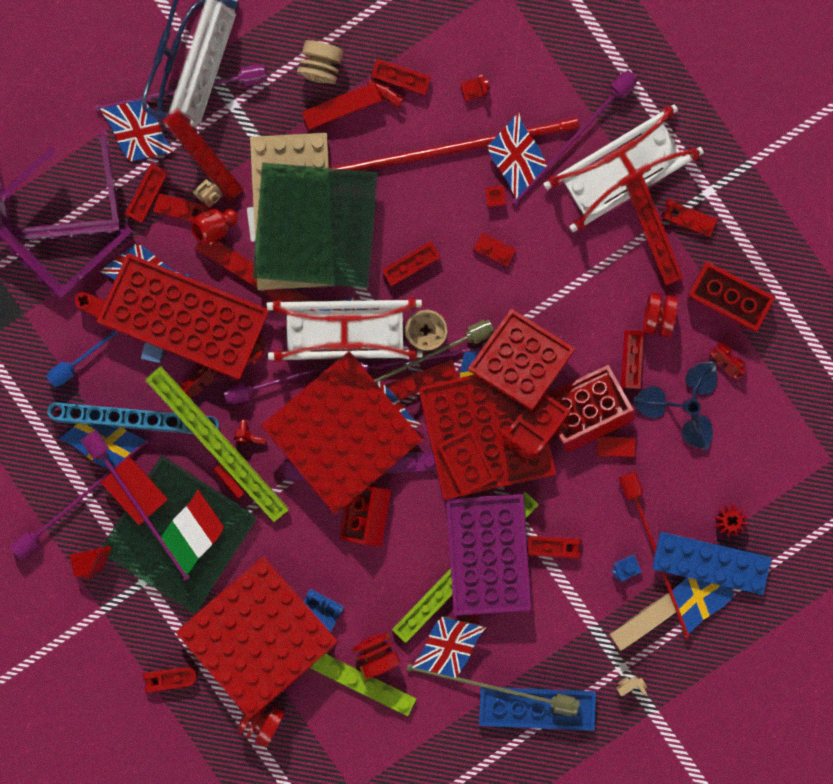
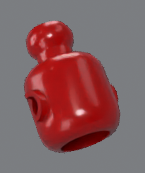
M210 209L192 219L191 231L199 243L213 245L217 243V240L227 235L228 226L233 227L237 225L239 218L233 209H227L224 213L217 209Z

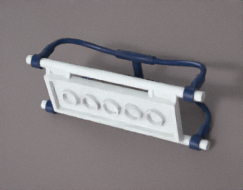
M173 0L166 29L162 33L153 61L154 65L142 94V108L147 114L153 116V118L161 119L163 122L166 117L178 108L183 115L191 119L190 124L198 131L196 128L198 123H201L236 16L234 12L237 11L239 6L238 0H199L185 15L176 39H174L171 49L166 46L171 34L170 29L178 0ZM205 4L170 112L164 113L163 96L165 86L181 44L182 33L192 13L200 5ZM163 55H165L168 59L159 91L158 111H152L146 104L147 94L157 68L161 64Z

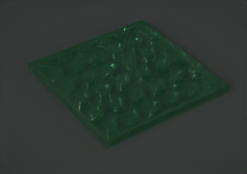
M262 162L252 278L368 288L378 172Z
M161 455L148 475L168 498L162 506L148 517L160 537H162L172 520L190 503L197 490L200 491L224 526L221 534L197 560L188 574L190 578L187 581L183 580V575L148 524L144 521L138 525L126 510L102 547H111L108 555L109 559L196 614L258 517L164 455Z

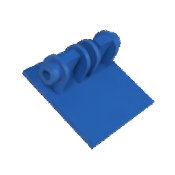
M310 589L303 602L331 633L344 606Z

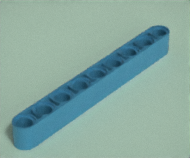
M53 403L47 410L49 417L53 421L60 423L194 434L176 413ZM56 408L62 409V414L59 417H53V411ZM74 410H81V416L78 419L72 418ZM93 412H100L101 416L98 420H91ZM113 413L120 415L117 422L110 421V416ZM132 415L139 416V421L135 424L129 422V418ZM152 416L158 418V423L154 426L148 424V420ZM206 416L210 421L216 423V428L219 430L218 420L215 417ZM169 419H177V425L169 427L167 425Z

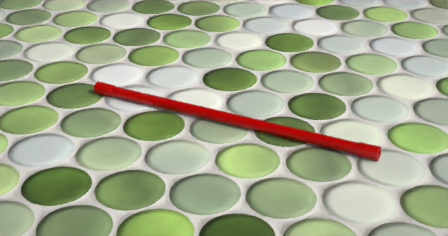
M576 117L527 128L526 130L531 137L579 129V124ZM497 135L329 167V179L336 176L486 147Z

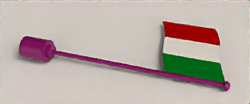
M95 430L81 439V442L93 460L96 458L99 461L103 459L183 575V580L187 581L190 578L188 574L197 560L217 540L224 528L200 491L197 490L190 503L172 520L162 537H160L106 458L109 447L98 431Z

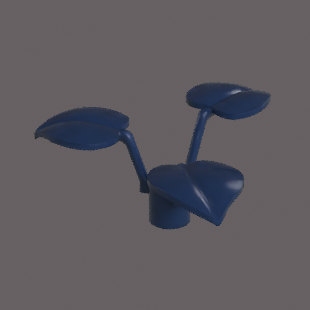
M702 362L689 369L685 382L689 387L693 388V398L684 400L682 404L664 402L666 398L665 392L657 386L644 388L633 399L636 409L641 414L650 418L662 416L665 411L664 405L682 408L685 413L691 415L692 420L685 422L682 427L683 439L692 446L708 450L712 441L713 428L711 421L705 415L697 416L701 410V405L697 401L696 391L699 394L706 395L715 389L717 385L715 362Z

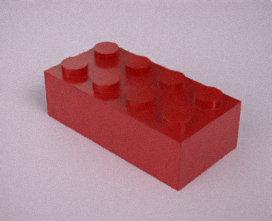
M707 261L703 263L686 296L752 332L758 331L775 298Z

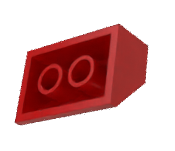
M368 486L344 508L339 539L382 547L391 490Z

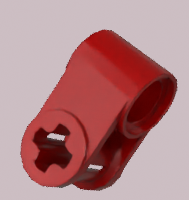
M81 292L75 297V304L79 309L98 318L105 300ZM87 296V301H89V304H84L83 306H81L82 302L80 301V298H85Z

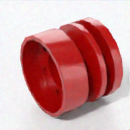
M388 632L367 637L351 648L353 653L363 652L355 657L356 660L366 659V662L360 666L364 679L386 672L401 663L396 651L387 652L386 650L393 645L392 641L383 643V641L390 638Z
M275 706L268 713L265 712V707L251 720L244 713L237 733L242 735L246 727L250 729L246 738H249L255 732L257 733L255 742L267 748L285 713Z

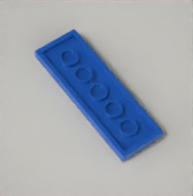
M659 531L651 569L763 595L771 557Z
M480 687L479 726L595 731L596 691L500 687L552 700L553 696L557 697L558 693L575 697V700L580 701L577 716H567L554 713V708H550V703Z

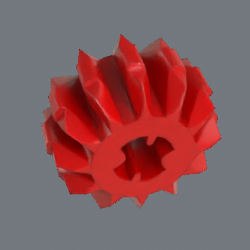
M734 504L731 506V510L728 505H725L726 512L719 509L718 512L721 514V517L715 516V519L720 520L715 526H723L719 532L722 534L726 531L727 537L731 536V532H733L734 536H738L737 529L744 532L745 530L741 525H748L747 522L742 521V519L747 518V514L740 515L743 509L739 508L736 511V505ZM735 517V519H733L735 523L728 525L727 522L729 521L727 520V518Z

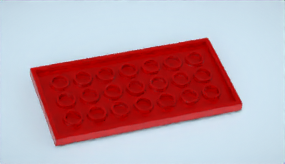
M127 253L96 322L114 331L240 381L270 311Z

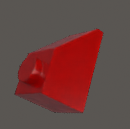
M107 546L69 555L74 578L82 576L83 579L94 577V573L102 571L111 547Z

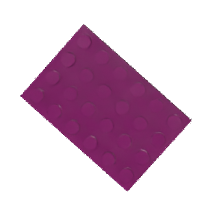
M523 494L446 499L454 615L531 610Z

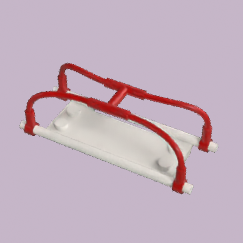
M675 104L663 108L661 113L560 174L549 177L548 181L543 183L546 190L551 187H557L561 181H564L565 186L583 214L581 218L579 217L574 220L573 224L569 226L572 232L582 230L586 224L628 200L630 197L626 191L604 204L625 191L626 184L642 175L645 179L663 168L645 180L647 187L690 161H696L700 158V155L704 154L701 147L679 151L663 124L665 119L671 118L678 111ZM642 133V135H641L640 137H638V138H636L635 140H632V141H630L629 143L623 145V146L620 147L619 149H617V150H615L614 152L610 153L609 155L605 156L602 160L598 161L597 163H595V164H593V165H591V166H588L589 164L593 163L594 161L598 160L599 158L603 157L604 155L608 154L609 152L613 151V150L616 149L617 147L621 146L622 144L626 143L627 141L631 140L632 138H634V137H636L637 135H639V134Z
M408 298V300L281 302V300H273V302H267V310L287 314L288 352H282V350L268 352V360L282 362V360L340 359L348 352H311L312 350L322 349L380 350L350 351L356 359H417L422 357V350H417V348L403 350L402 312L422 307V300ZM362 308H379V310L310 311V309H362Z

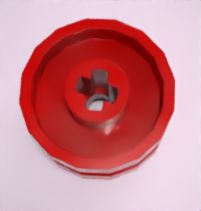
M649 293L644 314L643 334L653 335L659 324V336L671 337L677 316L678 298L676 296L667 295L662 304V297L659 293Z

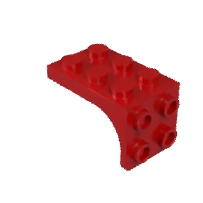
M545 393L533 411L525 407L515 422L506 431H501L503 443L510 449L516 448L519 455L525 460L531 459L535 461L571 411Z

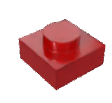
M504 185L485 188L487 208L506 205Z

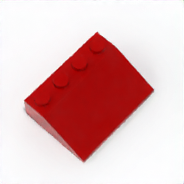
M609 365L547 394L571 411L556 432L567 453L636 420L633 408Z

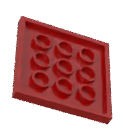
M511 308L471 363L468 371L530 411H533L575 352V348Z

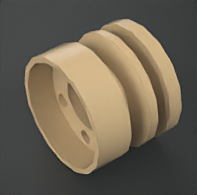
M305 40L302 54L308 57L309 60H300L299 64L304 67H298L297 74L314 82L334 84L337 78L331 74H338L339 71L331 66V64H341L344 51L327 43Z
M421 310L412 314L407 320L405 335L409 343L415 348L433 350L439 347L445 340L447 325L443 317L437 312ZM426 324L427 328H430V332H427L424 336V333L420 332V328H424Z

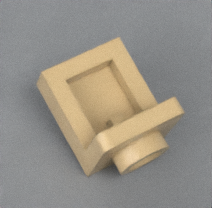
M207 179L193 191L195 197L209 208L223 195L215 183H210Z
M636 676L630 679L628 677L618 682L619 686L616 687L621 696L637 686L642 694L646 695L645 689L648 688L643 679H638Z

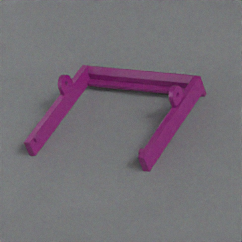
M101 131L98 139L101 142L112 219L12 229L8 196L3 202H0L2 224L19 241L22 239L36 241L43 237L56 239L64 235L75 237L84 233L87 235H95L98 232L114 233L120 229L121 222L107 131ZM0 165V193H1L5 188H4L3 176H2L1 165Z
M50 146L0 193V202H3L48 157L52 159L54 157L52 154L56 150ZM0 222V241L4 239L9 244L7 249L14 256L18 254L22 258L20 262L27 269L31 267L36 272L34 276L41 283L45 281L50 286L47 290L54 297L58 295L60 298L71 290L132 232L128 226L121 229L120 233L63 286Z

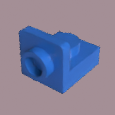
M634 554L612 563L614 566L611 569L615 579H620L621 582L642 572Z

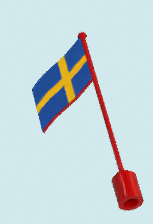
M634 471L620 476L618 479L625 498L630 499L631 502L635 501L655 554L656 545L638 500L642 498L641 494L644 491L637 472ZM662 572L684 631V638H689L691 636L690 632L704 619L723 608L734 597L730 587L687 577L672 590L666 572Z

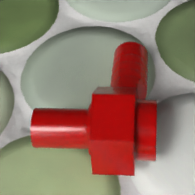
M240 420L239 429H236L234 432V440H236L237 444L246 445L247 442L259 445L266 444V438L254 436L250 431H247L248 422Z

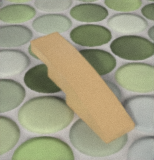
M667 593L610 633L620 651L676 612L670 594Z

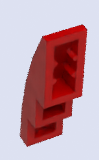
M372 83L303 111L302 114L308 130H312L344 116L352 115L383 100L376 83Z

